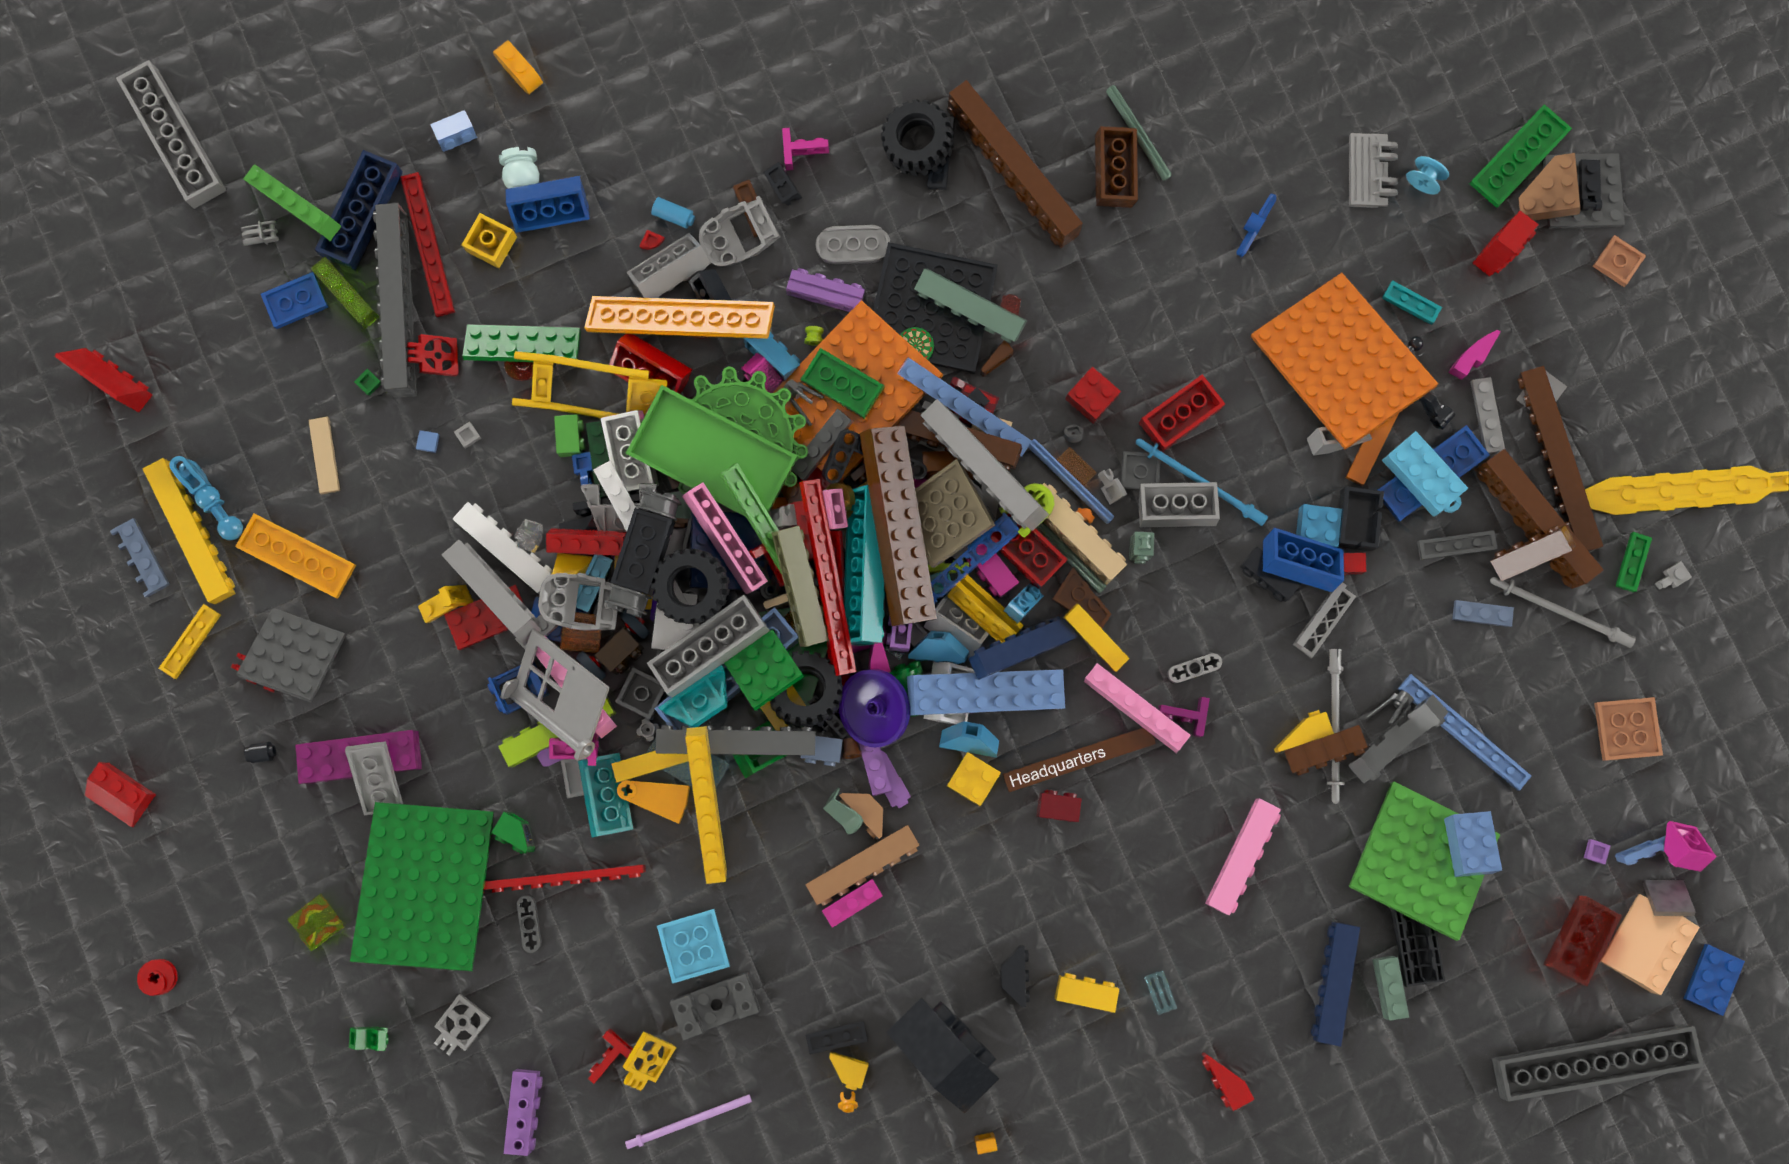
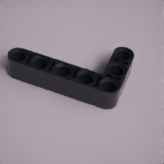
M849 429L840 431L822 469V476L826 481L834 484L841 480L854 451L863 455L860 434ZM850 433L852 441L846 444L844 436ZM839 451L844 452V458L841 461L836 460V454ZM910 458L912 473L916 465H919L921 468L919 474H913V478L918 480L924 478L927 474L926 466ZM835 469L836 476L829 479L827 475L829 470Z

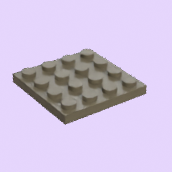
M958 459L915 489L927 561L933 568L995 526L968 473L960 463L961 460Z

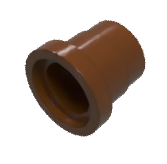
M853 738L843 740V759H854L862 756L856 740Z

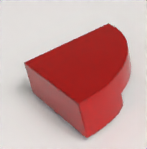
M647 230L641 241L640 248L646 250L654 249L660 246L665 238Z

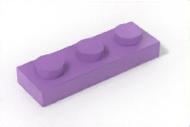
M859 743L873 797L892 792L880 747H868Z

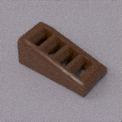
M1004 340L984 364L980 373L982 377L988 375L1013 356L1014 350L1007 341Z

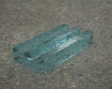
M1161 970L1145 976L1144 978L1157 1014L1161 1015L1162 1013L1177 1009L1164 971ZM1158 976H1161L1171 1006L1167 1005ZM1152 978L1154 979L1162 1004L1164 1006V1008L1162 1009L1159 1006L1157 997L1155 995L1153 986L1150 981V979Z

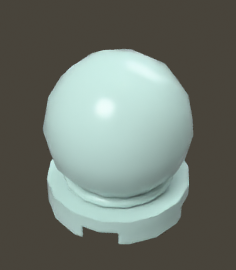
M519 147L503 150L502 155H499V162L504 166L502 180L508 189L539 183V171L534 164L537 160L535 149L527 147L528 151H519Z

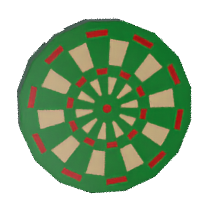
M913 327L906 329L900 334L927 360L930 359L934 350V342L929 332L923 328Z

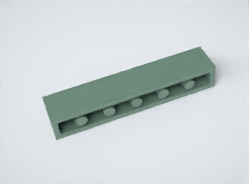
M929 269L923 270L914 288L918 291L917 295L928 299V297L934 299V304L942 308L945 306L951 308V313L959 317L961 315L968 317L967 321L974 325L982 324L985 326L984 330L992 334L995 332L1001 334V339L1009 343L1018 340L1027 320Z

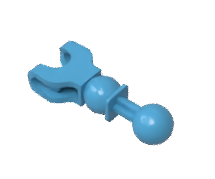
M174 457L169 464L171 471L189 492L195 495L196 504L204 512L213 514L219 522L217 526L219 535L225 540L239 538L243 532L242 522L234 516L227 515L221 507L225 502L220 499L218 490L212 487L200 466L195 461L188 460L185 457ZM182 461L183 463L179 466V470H177L176 464Z

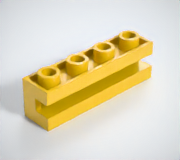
M968 575L955 585L947 595L948 598L996 641L1005 642V638L1013 634L1016 635L1024 626L1021 622L1017 624L1004 612L1005 608Z

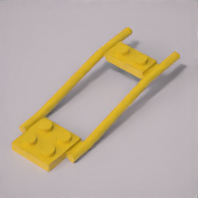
M518 351L514 353V359L534 361L531 400L512 398L513 406L551 409L597 418L618 414L551 402L553 363L629 376L626 412L641 410L645 415L661 385L667 387V380L648 379V370L629 369L555 355Z

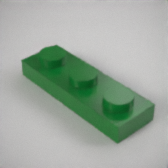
M1636 532L1630 534L1615 587L1633 593L1637 592L1651 544V537Z

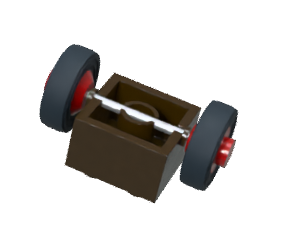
M626 609L620 614V617L625 621L627 628L621 629L595 655V658L589 656L585 651H581L576 656L579 663L599 680H603L607 675L599 662H602L610 672L618 675L619 673L623 674L629 668L628 664L632 660L636 661L643 654L642 650L644 647L630 633L632 632L645 639L650 634V631L643 625L645 621L642 618L626 613Z

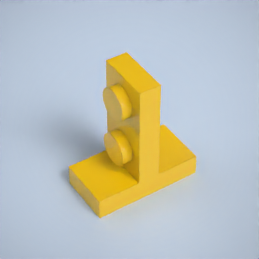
M466 585L444 586L438 589L440 592L438 595L420 604L418 608L425 623H430L458 606L473 603V600Z

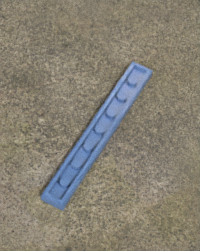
M1412 674L1408 675L1398 687L1399 691L1403 690L1413 697L1415 705H1418L1433 694L1448 711L1444 717L1445 722L1440 726L1517 791H1520L1531 778L1527 771Z

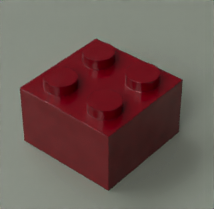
M1044 790V793L1039 794L1036 817L1079 822L1082 798H1077V794L1064 793L1061 796L1057 795L1058 791Z

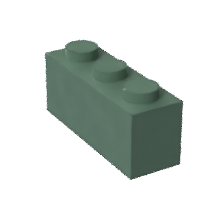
M1398 957L1373 958L1383 1018L1389 1021L1409 1018Z

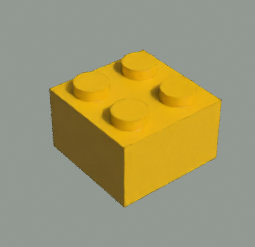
M479 213L464 239L462 247L467 253L500 268L517 236L513 229Z
M967 752L947 787L976 805L981 806L1001 772Z

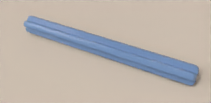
M1033 439L1028 448L1106 524L1110 523L1114 515L1036 439Z

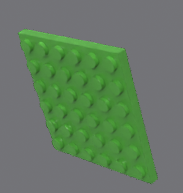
M1392 782L1349 887L1458 941L1461 938L1484 875L1455 877L1444 818L1458 813L1396 782ZM1495 832L1496 841H1498L1500 834Z

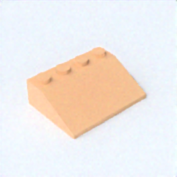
M1638 894L1600 961L1650 993L1662 995L1700 927L1683 916H1654L1648 898Z

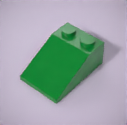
M770 721L752 730L760 731V727H772V731H776ZM733 755L745 778L787 756Z

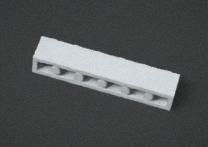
M467 502L454 516L453 520L539 594L543 581L552 575L553 570L547 565L543 567L538 562L541 559L531 552L529 555L524 551L526 546L519 540L514 542L510 538L512 534L504 527L500 530L496 526L498 522L490 515L486 518L482 514L484 510L476 503L472 506Z

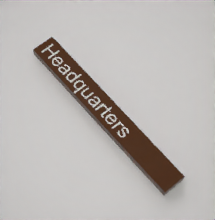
M1140 728L1004 773L1003 777L1008 792H1012L1156 743L1151 733L1144 728Z

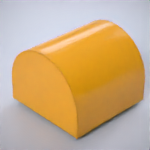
M993 1132L974 1137L978 1155L998 1151Z

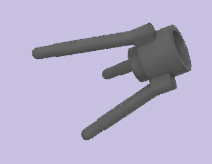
M791 379L784 386V388L791 392L789 401L799 414L805 417L806 423L811 426L812 423L794 398L802 397L812 404L813 401L803 393V390L821 399L824 396Z
M1403 690L1399 694L1394 693L1387 701L1367 715L1366 720H1369L1391 702L1395 701L1393 705L1397 710L1389 721L1392 724L1401 711L1399 719L1407 713L1414 699Z

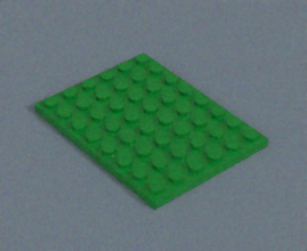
M375 802L350 962L473 972L494 812Z

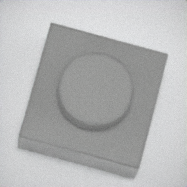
M471 422L454 431L465 449L481 439Z

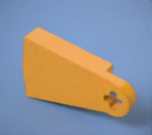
M629 780L622 781L618 785L617 793L621 799L673 822L681 823L687 807L690 786ZM627 785H630V789H632L633 791L632 793H628V795L625 796V792L622 791V788L627 787Z

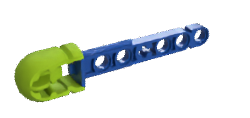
M1035 483L1025 486L1024 488L1050 515L1054 508V496L1051 491L1042 484ZM1002 507L999 508L1003 515L994 522L995 526L968 545V550L931 582L934 604L938 601L937 598L943 597L980 563L983 565L1018 533L1025 538L1031 530L1028 527L1019 529L1014 519L1007 515L1008 512ZM998 531L1001 533L1002 538L999 542L991 540L993 532ZM981 544L987 547V552L984 555H979L976 551L977 547ZM964 558H971V566H964L962 570L965 572L962 574L955 566L958 564L961 567L964 564ZM951 570H955L958 573V577L954 581H950L947 577L948 572ZM936 583L943 585V591L940 594H936L933 591V586Z

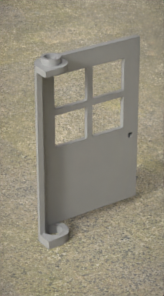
M532 629L517 678L507 681L503 685L500 698H511L574 749L576 751L574 758L579 761L590 756L595 748L592 739L610 687L537 630ZM538 647L550 656L545 674L532 665ZM555 660L567 669L562 688L549 678ZM530 670L543 679L538 697L525 687ZM547 683L560 692L555 711L542 701Z

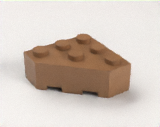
M1575 153L1554 156L1520 195L1519 210L1534 221L1580 214Z

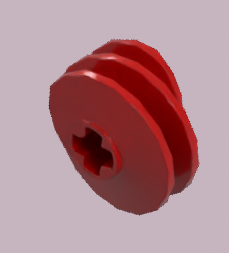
M155 959L145 963L137 975L139 989L149 996L168 993L174 988L178 979L177 969L174 964L164 959Z

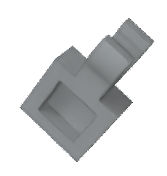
M1110 468L1098 474L1100 480L1105 485L1101 490L1110 505L1127 495L1119 479L1113 480L1114 476Z
M1682 561L1663 571L1666 577L1656 582L1655 585L1659 590L1669 585L1675 588L1692 578Z

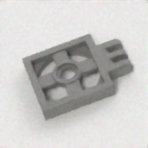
M459 994L434 1026L442 1032L434 1044L438 1046L443 1040L444 1044L440 1048L443 1051L448 1045L451 1046L446 1053L449 1056L457 1046L466 1051L491 1017L462 994ZM458 1005H467L469 1007L461 1015L453 1010ZM475 1012L480 1017V1026L478 1028L472 1025L470 1020ZM447 1017L454 1021V1027L450 1032L447 1028ZM461 1018L466 1020L465 1026L459 1024ZM463 1030L472 1035L469 1039L456 1038Z

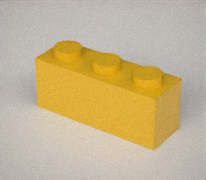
M1065 973L1064 976L1059 975L1055 999L1115 1013L1119 988L1115 987L1113 982L1103 981V984L1095 983L1096 979L1084 977V980L1076 979L1074 974Z

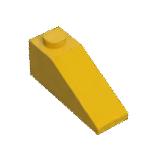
M1317 710L1308 713L1309 717L1303 719L1274 748L1275 753L1334 734L1327 712L1320 713Z

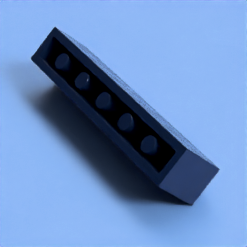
M1060 616L1049 620L1050 624L1040 623L1034 626L1035 630L1033 631L1028 628L1021 631L1018 637L1013 634L1005 638L1003 643L999 640L990 644L989 649L982 647L975 650V655L970 657L969 661L978 680L1068 643L1078 636L1074 628L1064 618L1061 619Z
M1332 922V926L1328 927L1327 936L1330 938L1329 944L1326 945L1324 950L1326 962L1321 969L1323 981L1322 985L1320 984L1318 988L1320 999L1319 1005L1317 1004L1315 1007V1016L1317 1018L1316 1024H1313L1311 1030L1313 1040L1340 1047L1342 1045L1360 927Z

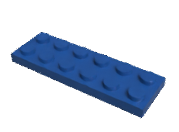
M1467 425L1433 449L1459 478L1490 456ZM1397 477L1378 489V491H1384L1383 503L1398 522L1422 505Z

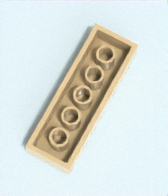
M1043 483L1042 485L1047 487L1054 496L1053 511L1043 522L1107 586L1127 565L1125 563L1126 559L1119 552L1115 553L1111 549L1112 545L1106 539L1102 540L1097 535L1098 531L1092 525L1088 526L1084 522V517L1079 512H1074L1070 508V503L1064 498L1061 499L1056 494L1057 491L1052 485L1049 484L1047 486Z

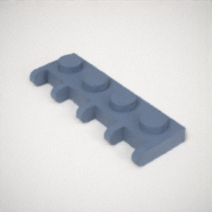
M132 518L110 531L112 535L119 533L123 543L119 544L118 547L120 550L127 548L132 558L126 562L127 565H136L140 576L135 578L136 582L144 581L148 588L143 593L145 598L170 585L136 519Z

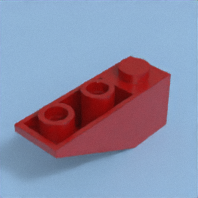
M1202 1053L1204 1059L1201 1061L1205 1069L1211 1071L1213 1078H1211L1212 1083L1216 1089L1220 1088L1223 1094L1221 1100L1226 1108L1230 1107V1109L1235 1111L1255 1100L1244 1080L1206 1053Z

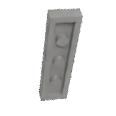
M1491 377L1470 381L1482 445L1489 454L1498 453L1505 449L1492 380Z

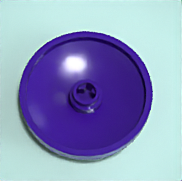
M868 669L854 674L844 684L842 700L839 704V714L844 728L854 740L868 747H883L898 740L905 732L910 719V703L904 687L892 674L880 669Z

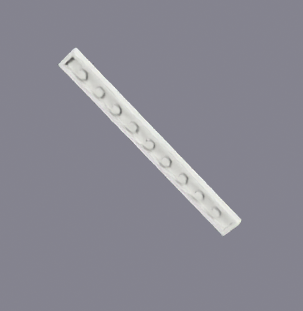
M608 461L595 468L594 472L627 531L636 506L612 462ZM674 580V593L680 602L689 605L676 580ZM676 622L683 637L700 626L699 623L685 624Z

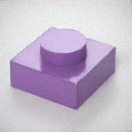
M1589 839L1584 858L1600 864H1606L1610 845Z

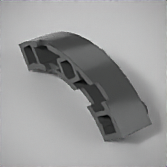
M1432 694L1415 706L1411 713L1403 715L1369 744L1370 747L1365 750L1366 753L1356 756L1348 766L1363 783L1370 779L1372 781L1376 780L1381 775L1380 771L1399 753H1405L1411 747L1409 744L1433 726L1437 728L1445 722L1444 717L1448 711Z

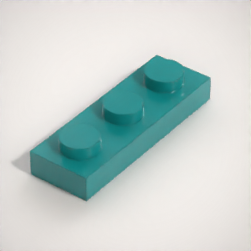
M1393 280L1382 299L1430 325L1435 322L1442 309L1441 306Z

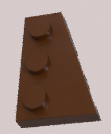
M1073 567L1052 600L1069 611L1076 604H1079L1102 629L1111 613Z

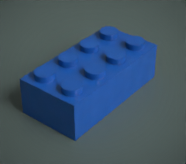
M580 176L505 189L506 205L516 233L590 219L589 206Z
M1274 528L1263 540V571L1333 592L1344 581L1343 549Z

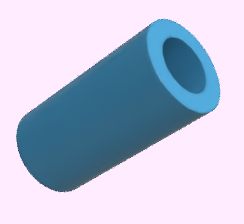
M657 197L653 204L651 214L686 229L694 223L695 216L692 210Z

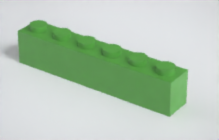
M255 164L243 178L258 191L329 241L332 240L341 228V225Z

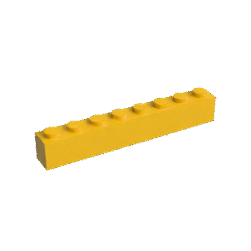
M162 458L142 469L207 601L217 604L236 594L233 589L235 585L232 579L227 577L225 573L227 571L226 566L222 561H219L217 557L218 550L214 544L210 543L208 539L210 534L205 527L203 528L200 522L202 518L192 506L194 502L184 490L186 487L171 471L169 467L170 461Z
M707 726L687 728L685 739L706 884L726 882L727 868Z

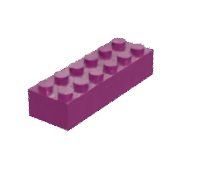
M406 730L296 744L298 783L313 784L352 779L353 776L345 752L346 747L385 741L395 773L422 770L419 731Z

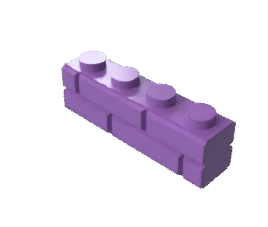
M801 268L797 270L792 269L786 288L787 295L848 312L861 300L863 301L865 296V289H862V286L859 284H844L843 280L837 278L829 280L823 274L816 273L811 275L808 274L807 270Z

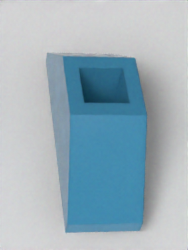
M1029 583L1007 605L1004 612L1018 624L1044 595L1041 594L1036 586Z
M930 631L911 650L908 659H915L916 661L933 660L938 663L948 661L960 664L964 663L970 654L969 650L950 632Z
M963 721L942 730L939 747L997 758L999 740L984 725Z

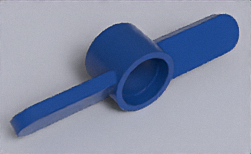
M1275 194L1268 196L1258 215L1252 212L1243 228L1248 233L1237 250L1239 257H1243L1261 229L1276 202L1277 196Z

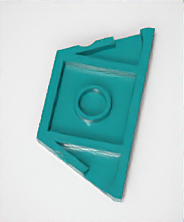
M720 665L658 708L662 713L691 728L698 727L727 707L725 668Z

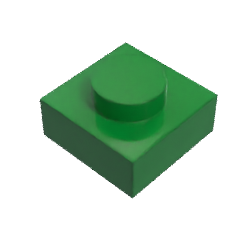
M368 369L354 381L368 396L381 385V381Z

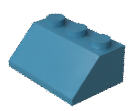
M771 332L768 339L743 338L745 347L754 356L755 353H758L766 358L784 381L800 366V359L794 354L791 356L787 352V347L779 341L777 343L773 339L774 335Z

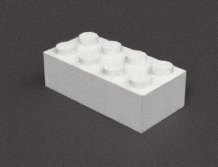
M641 410L601 418L609 459L628 492L639 490L640 483H657V486H659L656 469L626 454L644 419V414Z

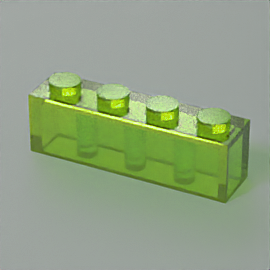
M323 257L310 268L365 329L379 318L377 313L326 257Z

